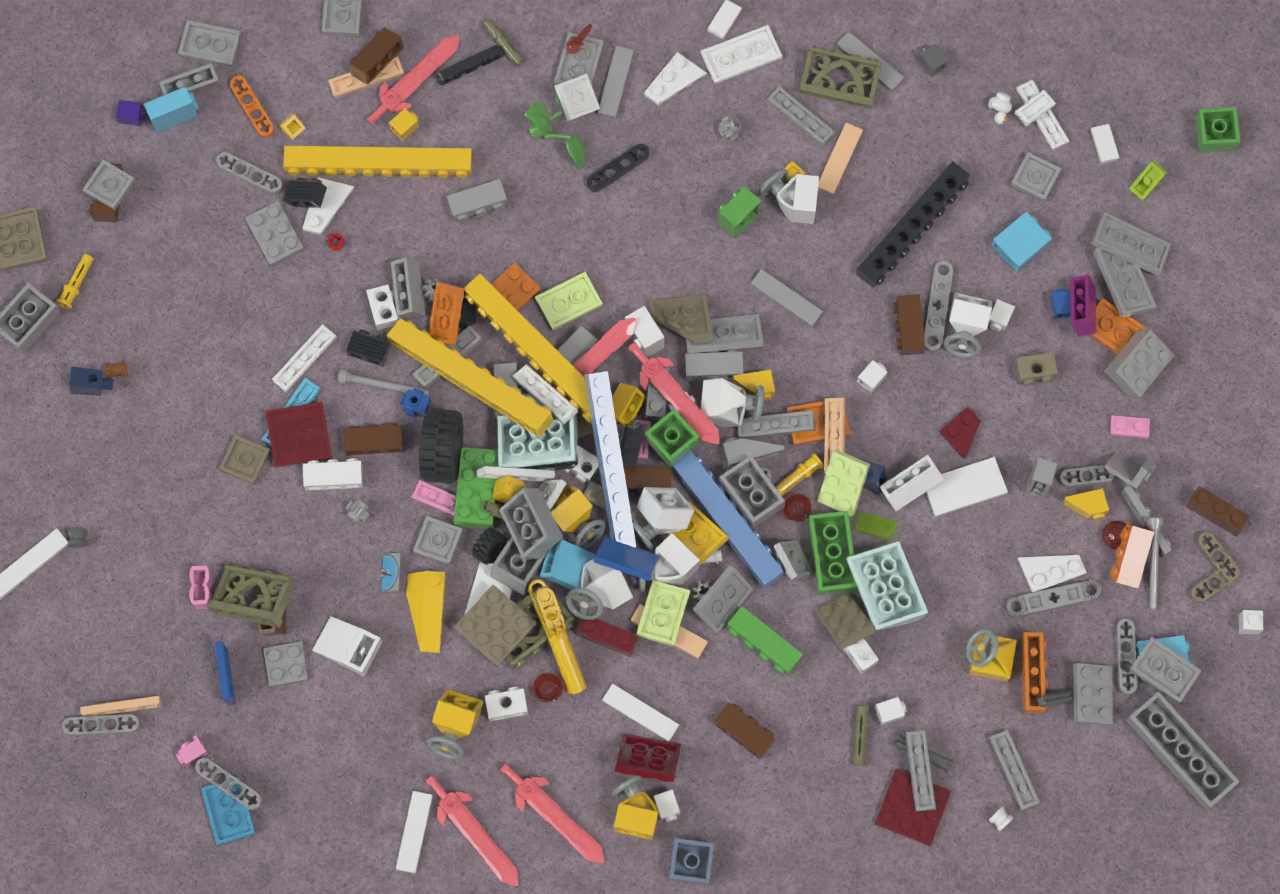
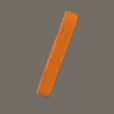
M242 76L233 77L230 81V86L259 136L270 138L274 134V127L246 79ZM236 82L242 83L241 85L244 90L242 93L236 86ZM251 96L253 100L251 103L245 104L243 103V98ZM260 111L262 115L260 118L254 119L252 113ZM262 121L264 122V125L268 128L269 132L266 133L265 131H262L263 128L260 124Z

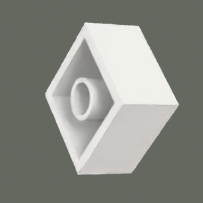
M645 306L625 317V319H636L633 335L628 340L632 339L647 358L664 348V335Z

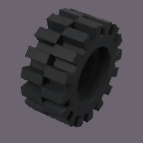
M489 527L488 530L485 529L484 533L479 535V539L475 540L476 543L473 544L472 547L474 548L471 550L473 552L472 555L485 565L491 564L492 560L495 561L496 556L500 555V551L506 545L505 536L493 527Z

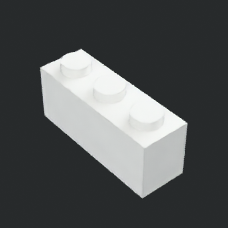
M929 455L881 485L880 488L895 511H898L945 479Z
M347 459L346 462L328 460L327 463L308 461V464H303L304 488L306 491L363 488L362 462L358 461V459Z

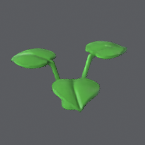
M556 92V101L560 108H562V105ZM542 102L532 104L524 114L533 122L529 126L531 136L533 138L544 136L545 139L549 137L568 139L566 141L567 150L577 167L581 169L585 161V147L579 137L549 134L552 130V125L549 121L563 114V108L548 118V110Z

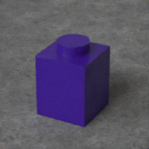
M119 100L116 113L118 123L141 126V122L145 121L146 110H144L142 103Z

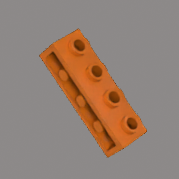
M1024 632L1021 636L1023 714H1043L1048 709V706L1040 707L1039 702H1037L1038 697L1045 695V689L1048 687V680L1045 677L1047 658H1044L1047 643L1043 632Z

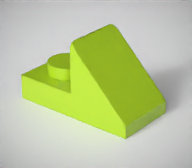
M1153 160L1129 189L1143 201L1161 184L1160 181L1168 172Z

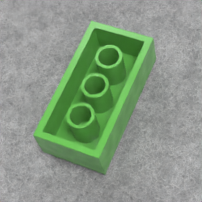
M462 447L454 526L488 530L489 527L492 528L494 526V516L483 512L482 505L486 500L496 504V499L491 497L497 479L478 478L477 470L484 466L499 467L498 450Z
M848 511L809 515L808 526L818 596L856 592L858 587L846 558L854 556Z

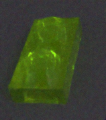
M860 511L855 531L892 541L897 521Z

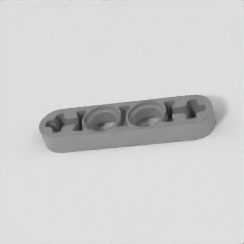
M224 152L217 156L216 163L222 171L269 194L276 195L282 191L283 185L278 177L229 153ZM228 158V162L233 164L232 170H230L231 165L227 163L222 165L221 160ZM239 166H245L246 172L238 174L236 169ZM255 174L263 176L259 182L253 181L252 178ZM266 179L272 184L277 182L278 187L271 189L270 184L266 183Z
M1122 619L1116 625L1118 688L1122 694L1131 695L1137 689V675L1131 671H1124L1122 663L1127 661L1133 665L1136 660L1135 626L1131 620ZM1124 623H1126L1127 627H1130L1127 631V637L1131 636V639H1120V636L1124 637V630L1120 628ZM1123 642L1131 645L1130 652L1122 651L1121 644ZM1122 675H1133V677H1129V684L1133 685L1129 691H1127L1126 687H1123V684L1126 683V677L1122 678Z
M132 714L70 717L65 719L62 724L63 731L69 736L134 733L140 728V720ZM119 719H122L123 723H128L129 719H132L136 722V725H132L131 729L127 725H122L123 729L120 730L121 724ZM115 720L116 727L113 730H108L106 728L107 721ZM80 721H83V732H80V728H73L72 732L67 728L71 722L75 725H81ZM89 721L97 723L95 730H87L86 725Z
M202 758L197 761L195 769L201 777L246 808L257 810L261 807L262 798L256 791L211 760ZM209 763L208 768L214 771L211 779L208 778L211 775L205 770L201 772V764L206 765ZM220 773L226 775V781L223 784H218L215 781L216 776ZM236 784L242 786V792L239 795H233L231 792L232 787ZM247 790H249L247 795L251 798L257 796L256 805L252 804L250 806V801L244 797Z

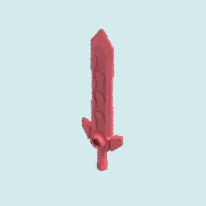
M457 35L443 38L427 56L403 76L389 91L386 82H384L380 86L379 99L382 105L371 116L366 118L367 122L373 125L387 110L390 112L395 111V113L401 112L404 108L408 110L412 105L404 101L458 50L460 37Z
M636 319L620 320L572 366L583 377L584 374L592 373L609 355L615 352L633 335ZM553 382L549 383L556 390L557 386ZM565 395L564 398L570 401V399Z
M636 343L631 344L628 349L643 364L642 372L640 371V385L646 390L650 380L703 441L718 445L720 443L718 428L690 399L668 371L664 369L674 366L671 360L661 357L649 360Z
M507 763L501 768L500 771L503 774L505 773L518 786L515 799L516 807L521 812H523L525 801H527L587 861L605 862L602 846L576 824L541 788H538V786L549 785L545 778L531 777V779L523 780Z
M434 775L426 780L427 784L442 799L439 803L440 806L437 807L438 821L444 825L447 814L501 882L518 886L517 868L484 831L481 824L467 807L462 804V802L473 801L470 795L457 791L456 793L447 794Z

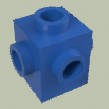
M408 389L407 394H403L400 405H403L402 408L406 415L424 417L428 411L431 397L424 394V391L420 389Z

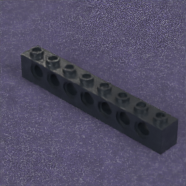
M952 161L856 270V275L872 288L876 284L881 285L886 278L885 274L888 271L892 272L898 265L897 260L900 257H906L910 251L909 247L912 244L916 245L922 238L921 233L924 230L928 231L934 224L933 220L936 217L940 218L946 211L945 206L948 203L951 205L958 197L956 194L960 190L964 191L970 183L968 182L970 174ZM952 183L954 188H948L946 184ZM939 196L943 201L938 202L934 197ZM922 210H929L931 214L925 215L922 213ZM916 223L919 227L912 228L910 224ZM903 236L907 241L901 242L898 240V237ZM893 250L895 254L888 255L886 251ZM880 263L883 268L877 269L874 267V264Z

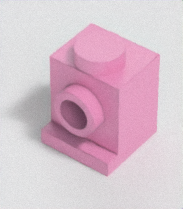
M196 735L193 737L195 741L184 743L181 745V749L178 750L176 757L181 765L185 763L189 767L199 759L209 755Z

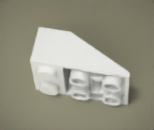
M330 616L312 651L365 676L382 644V640L380 637L364 629Z

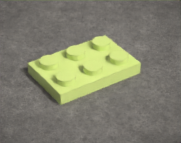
M586 272L535 297L552 331L603 306Z
M835 449L832 453L817 502L840 512L848 511V515L852 517L855 514L870 464Z
M653 580L636 635L674 647L690 590Z

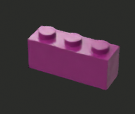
M1089 275L1070 278L1071 325L1078 337L1097 333L1096 287Z

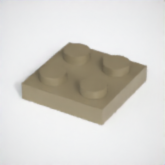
M235 435L221 462L219 470L255 485L271 451L266 447Z

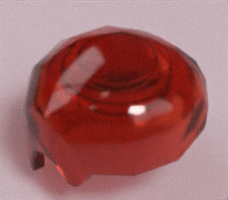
M796 493L790 495L785 500L783 514L790 521L798 523L809 518L812 504L807 496Z
M1116 520L1105 525L1102 530V540L1106 546L1117 550L1121 544V532L1125 528L1126 523Z
M542 673L534 680L533 691L539 700L554 702L561 696L563 685L557 675Z

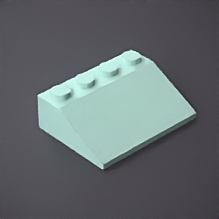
M552 414L554 421L541 438L509 418L497 416L499 467L519 468L576 461L578 440L576 414L565 424Z
M899 541L846 558L875 631L920 620L928 613Z

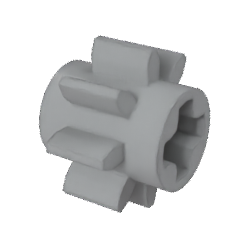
M729 115L721 119L722 122L719 123L718 127L721 136L724 138L730 137L731 140L738 137L742 128L740 121L735 117L730 118Z
M437 278L432 281L430 279L424 281L425 285L420 287L423 292L422 297L428 299V302L434 300L436 282H438Z
M357 500L355 503L350 501L346 506V511H348L346 516L357 524L360 520L365 522L369 517V512H367L369 507L360 500Z
M699 581V587L692 589L693 592L697 593L693 596V600H701L704 594L700 595L701 590L708 591L711 588L709 581L706 584H701Z

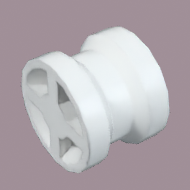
M1002 806L988 821L994 823L1000 832L1014 817L1008 815Z

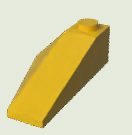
M422 571L410 573L407 576L406 595L420 652L440 653L446 588L445 572Z

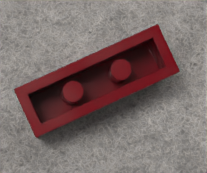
M581 619L576 631L577 636L630 658L638 642L637 635L598 619Z

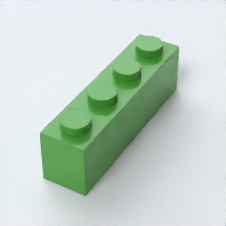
M743 606L727 623L730 635L734 638L740 637L744 641L745 647L751 651L755 649L759 653L758 656L764 662L770 661L775 665L773 668L781 675L785 673L788 676L803 657L800 651Z

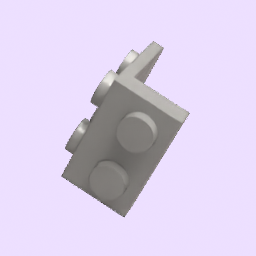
M1114 453L1106 463L1105 468L1111 475L1118 476L1124 480L1125 484L1137 489L1142 481L1146 482L1157 467L1154 464L1157 457L1151 454L1140 468L1122 455Z

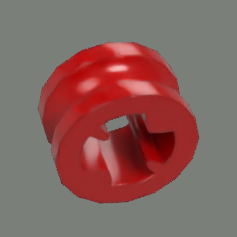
M332 233L327 238L328 246L333 251H339L345 245L344 238L339 233ZM334 238H338V241L341 240L337 246H334V243L331 244Z

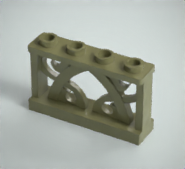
M821 46L809 47L799 93L872 109L882 65L878 59H862L857 54L844 55L839 50L826 51ZM816 57H821L825 60L823 64L818 63L819 68L822 69L820 72L812 65V61ZM844 66L854 81L847 82L841 87L840 91L835 90L834 81L827 74L834 69ZM863 68H870L873 71V77L870 80H861V78L868 75V73H862ZM809 69L816 74L811 85L806 84ZM823 78L829 81L830 86L828 88L823 87V83L826 82L822 80ZM872 84L869 98L864 97L863 85ZM856 85V87H852L853 93L847 92V87Z
M233 564V566L225 565V571L213 598L209 599L207 607L216 615L280 628L282 615L293 589H296L297 586L292 581V578L286 574L276 575L271 571L260 572L252 567L245 569L237 564ZM233 578H240V581L236 583ZM232 580H233V584H234V586H235L234 589H231V588H230V584H231ZM259 585L264 598H259L253 601L249 607H246V599L242 593L251 587ZM276 586H282L283 588L280 592V595L272 597V595H276L279 593V590H274V588ZM237 597H239L241 600L238 605L235 604V602L238 601L236 599ZM258 604L261 605L260 609H256Z
M530 595L516 604L532 619L538 618L537 614H531L529 611L531 607H534ZM555 596L565 622L566 632L573 628L574 618ZM542 624L538 636L525 637L517 645L516 648L520 647L522 649L520 655L512 656L509 654L505 660L512 669L522 667L526 664L528 657L538 655L543 650L541 647L548 643L550 645ZM526 644H534L529 649H527Z

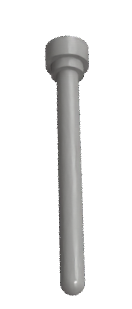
M344 368L340 369L338 383L341 384L355 382L407 393L408 389L413 390L416 388L429 395L427 389L354 375Z
M1147 517V525L1154 532L1150 556L1149 608L1155 611L1157 609L1159 530L1163 526V518Z

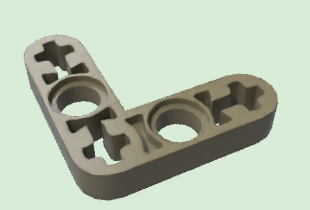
M1204 532L1198 537L1197 545L1217 571L1191 590L1190 597L1195 603L1205 602L1235 581L1240 574L1238 566L1216 537L1209 532ZM1203 537H1204L1205 539H1208V538H1209V539L1211 540V541L1209 542V544H1210V546H1211L1212 548H1213L1214 546L1217 547V548L1213 549L1211 553L1208 552V550L1211 549V548L1209 547V545H1208V544L1203 545V543H1202L1203 540H1204ZM1216 552L1221 553L1223 561L1216 562L1213 554ZM1226 561L1229 562L1226 567L1229 570L1233 569L1235 571L1233 573L1234 577L1226 575L1227 569L1225 566L1222 569L1220 568ZM1217 579L1220 582L1219 588H1212L1210 580ZM1203 584H1205L1209 591L1202 595L1203 599L1201 597L1197 598L1195 596L1196 590L1202 591L1205 588Z

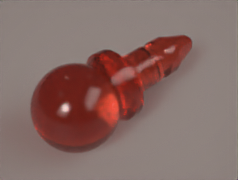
M592 24L584 27L578 37L574 35L573 39L567 42L566 49L570 54H576L580 51L581 45H584L582 40L590 33Z

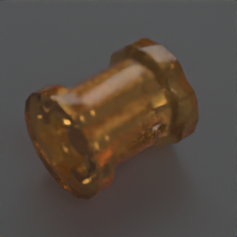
M122 360L121 363H105L107 378L128 376L125 360Z

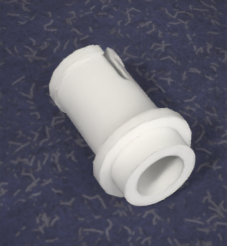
M716 550L703 563L716 562L719 564L718 562L722 561L721 550Z

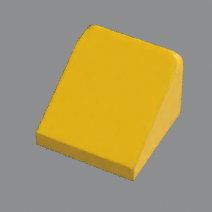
M290 114L278 125L291 140L306 129L295 114Z

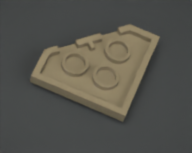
M706 294L650 300L651 317L654 321L693 342L713 340Z

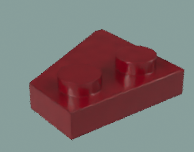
M967 407L943 427L939 433L965 459L981 420Z

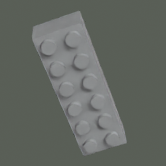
M1157 692L1126 720L1205 810L1211 808L1239 783V780L1160 692Z

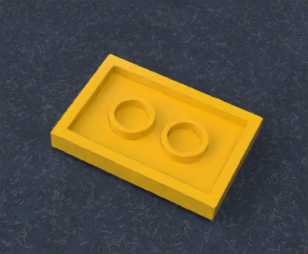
M688 502L694 509L687 529L666 534L668 536L674 534L700 560L699 564L701 565L729 538L691 502Z

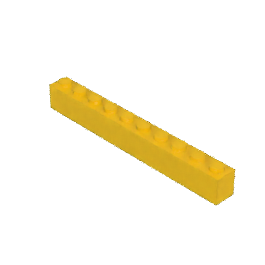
M284 146L283 167L285 173L292 176H297L299 173H307L309 176L325 173L327 176L344 174L349 177L355 176V174H363L366 177L381 174L384 177H392L393 175L411 177V175H419L420 177L427 178L430 175H438L440 178H447L449 175H456L458 178H466L467 176H472V149Z
M481 274L475 277L464 288V298L471 305L474 303L478 307L477 311L484 318L487 316L491 320L490 324L497 331L500 329L504 333L503 337L510 344L514 343L519 354L523 357L527 356L531 360L529 363L536 370L540 369L544 373L542 376L548 383L553 382L557 386L556 390L563 397L566 395L570 399L569 402L584 413L582 415L584 419L591 423L585 378Z
M400 318L386 335L390 344L535 436L541 438L554 421L551 410L548 407L536 404L532 397H525L516 387L506 385V382L500 377H493L486 368L477 367L470 358L465 359L461 357L457 350L453 348L450 350L439 339L434 340L427 331L418 330L411 321L407 320L406 322Z

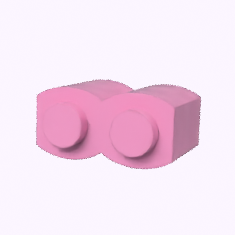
M192 566L190 570V581L192 584L189 594L190 601L195 609H209L207 604L209 599H212L210 591L212 574L207 566Z

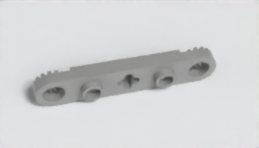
M947 261L938 262L933 273L924 331L925 349L931 352L939 350L943 341L953 276V267ZM942 266L947 267L949 273L941 275L938 269ZM937 302H940V305L943 306L939 311L933 306ZM928 338H936L938 344L930 346L927 342Z
M1089 580L1024 594L1009 599L1006 604V611L1012 617H1020L1096 600L1101 594V586L1095 580ZM1087 586H1094L1097 590L1096 594H1087ZM1051 594H1054L1055 597H1059L1056 603H1054L1052 600L1049 601ZM1018 602L1021 605V610L1014 612L1011 608V603Z

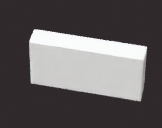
M725 0L707 31L724 39L742 11V8Z
M1043 90L1017 109L1015 114L1027 127L1053 108L1056 103Z
M1106 124L1091 128L1090 131L1100 164L1119 160L1110 125Z

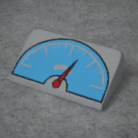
M401 553L382 554L380 593H400Z

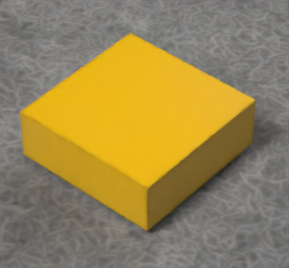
M793 161L784 168L788 170V176L785 180L787 183L796 174H806Z

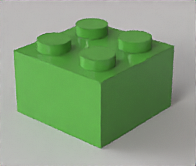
M1236 107L1198 110L1195 116L1199 152L1236 150L1240 144Z
M745 186L741 190H736L731 197L732 200L729 203L725 202L719 208L718 225L734 239L760 213L761 200Z
M675 409L645 432V440L670 468L700 444L699 435Z

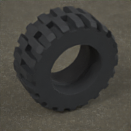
M432 408L425 413L422 423L419 449L420 477L426 482L451 484L457 480L459 475L464 436L463 417L457 410Z

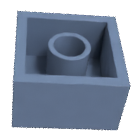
M675 838L669 881L709 886L714 843Z

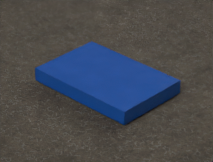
M604 537L593 562L650 581L660 555Z
M217 641L215 642L222 697L228 706L236 704L229 651L224 642Z

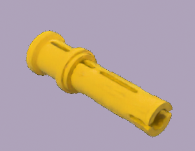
M83 254L69 283L63 286L64 291L60 298L56 300L59 306L71 310V304L75 296L79 295L78 289L94 261L93 257Z
M815 453L811 454V458L803 464H798V469L775 486L776 490L783 496L801 480L810 478L811 474L818 468H823L822 461Z

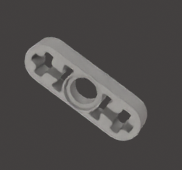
M1105 465L1066 469L1061 473L1059 481L1062 486L1071 488L1107 484L1112 482L1115 476L1110 475L1106 479L1103 475L1098 477L1099 480H1096L1097 474H1102L1104 470H1107ZM1076 472H1079L1078 478L1072 479L1070 483L1064 480L1066 474H1069L1070 477H1076ZM1090 472L1093 479L1085 481L1082 478V473Z

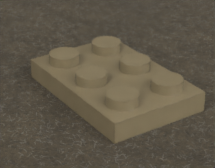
M849 593L814 610L815 615L840 650L875 633L873 625Z

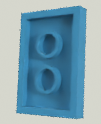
M213 784L201 788L217 846L256 834L248 808ZM239 784L234 785L231 789L232 794L239 795L242 792V786Z

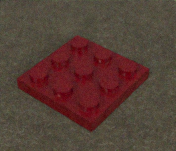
M322 402L265 411L275 468L308 463V461L332 459Z
M623 734L615 772L674 783L681 744Z
M895 769L874 825L930 847L951 791L933 784L936 809L915 812L911 775Z

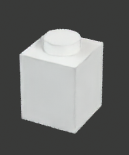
M997 299L988 322L990 328L997 332L1005 331L1015 306Z
M872 360L858 376L857 382L872 394L886 378V368L881 363H876Z
M1243 610L1239 614V634H1260L1263 631V611Z
M899 697L878 703L875 706L881 726L903 719L905 712H907L904 702H900Z
M673 790L654 796L661 821L666 820L667 823L676 820L677 816L680 815V810Z

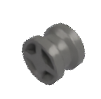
M75 528L68 530V535L70 536L68 541L69 547L82 548L88 546L86 541L88 531L86 529Z

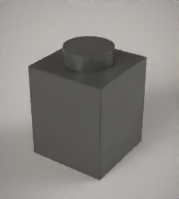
M937 44L931 47L930 45L926 46L921 50L919 60L931 77L947 68L948 60Z

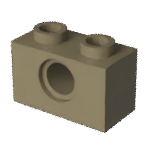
M1054 352L1015 359L1014 366L1018 384L1031 386L1037 381L1050 383L1058 375ZM1032 368H1039L1041 373H1034Z

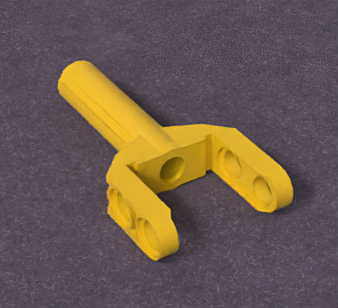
M533 579L528 584V591L538 618L548 637L569 694L582 692L587 686L567 635L565 622L555 595L550 588L546 587L542 580ZM535 583L542 584V587L536 593L532 591V586Z

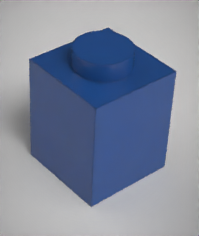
M1058 289L1052 292L1050 301L1053 319L1071 317L1070 290Z

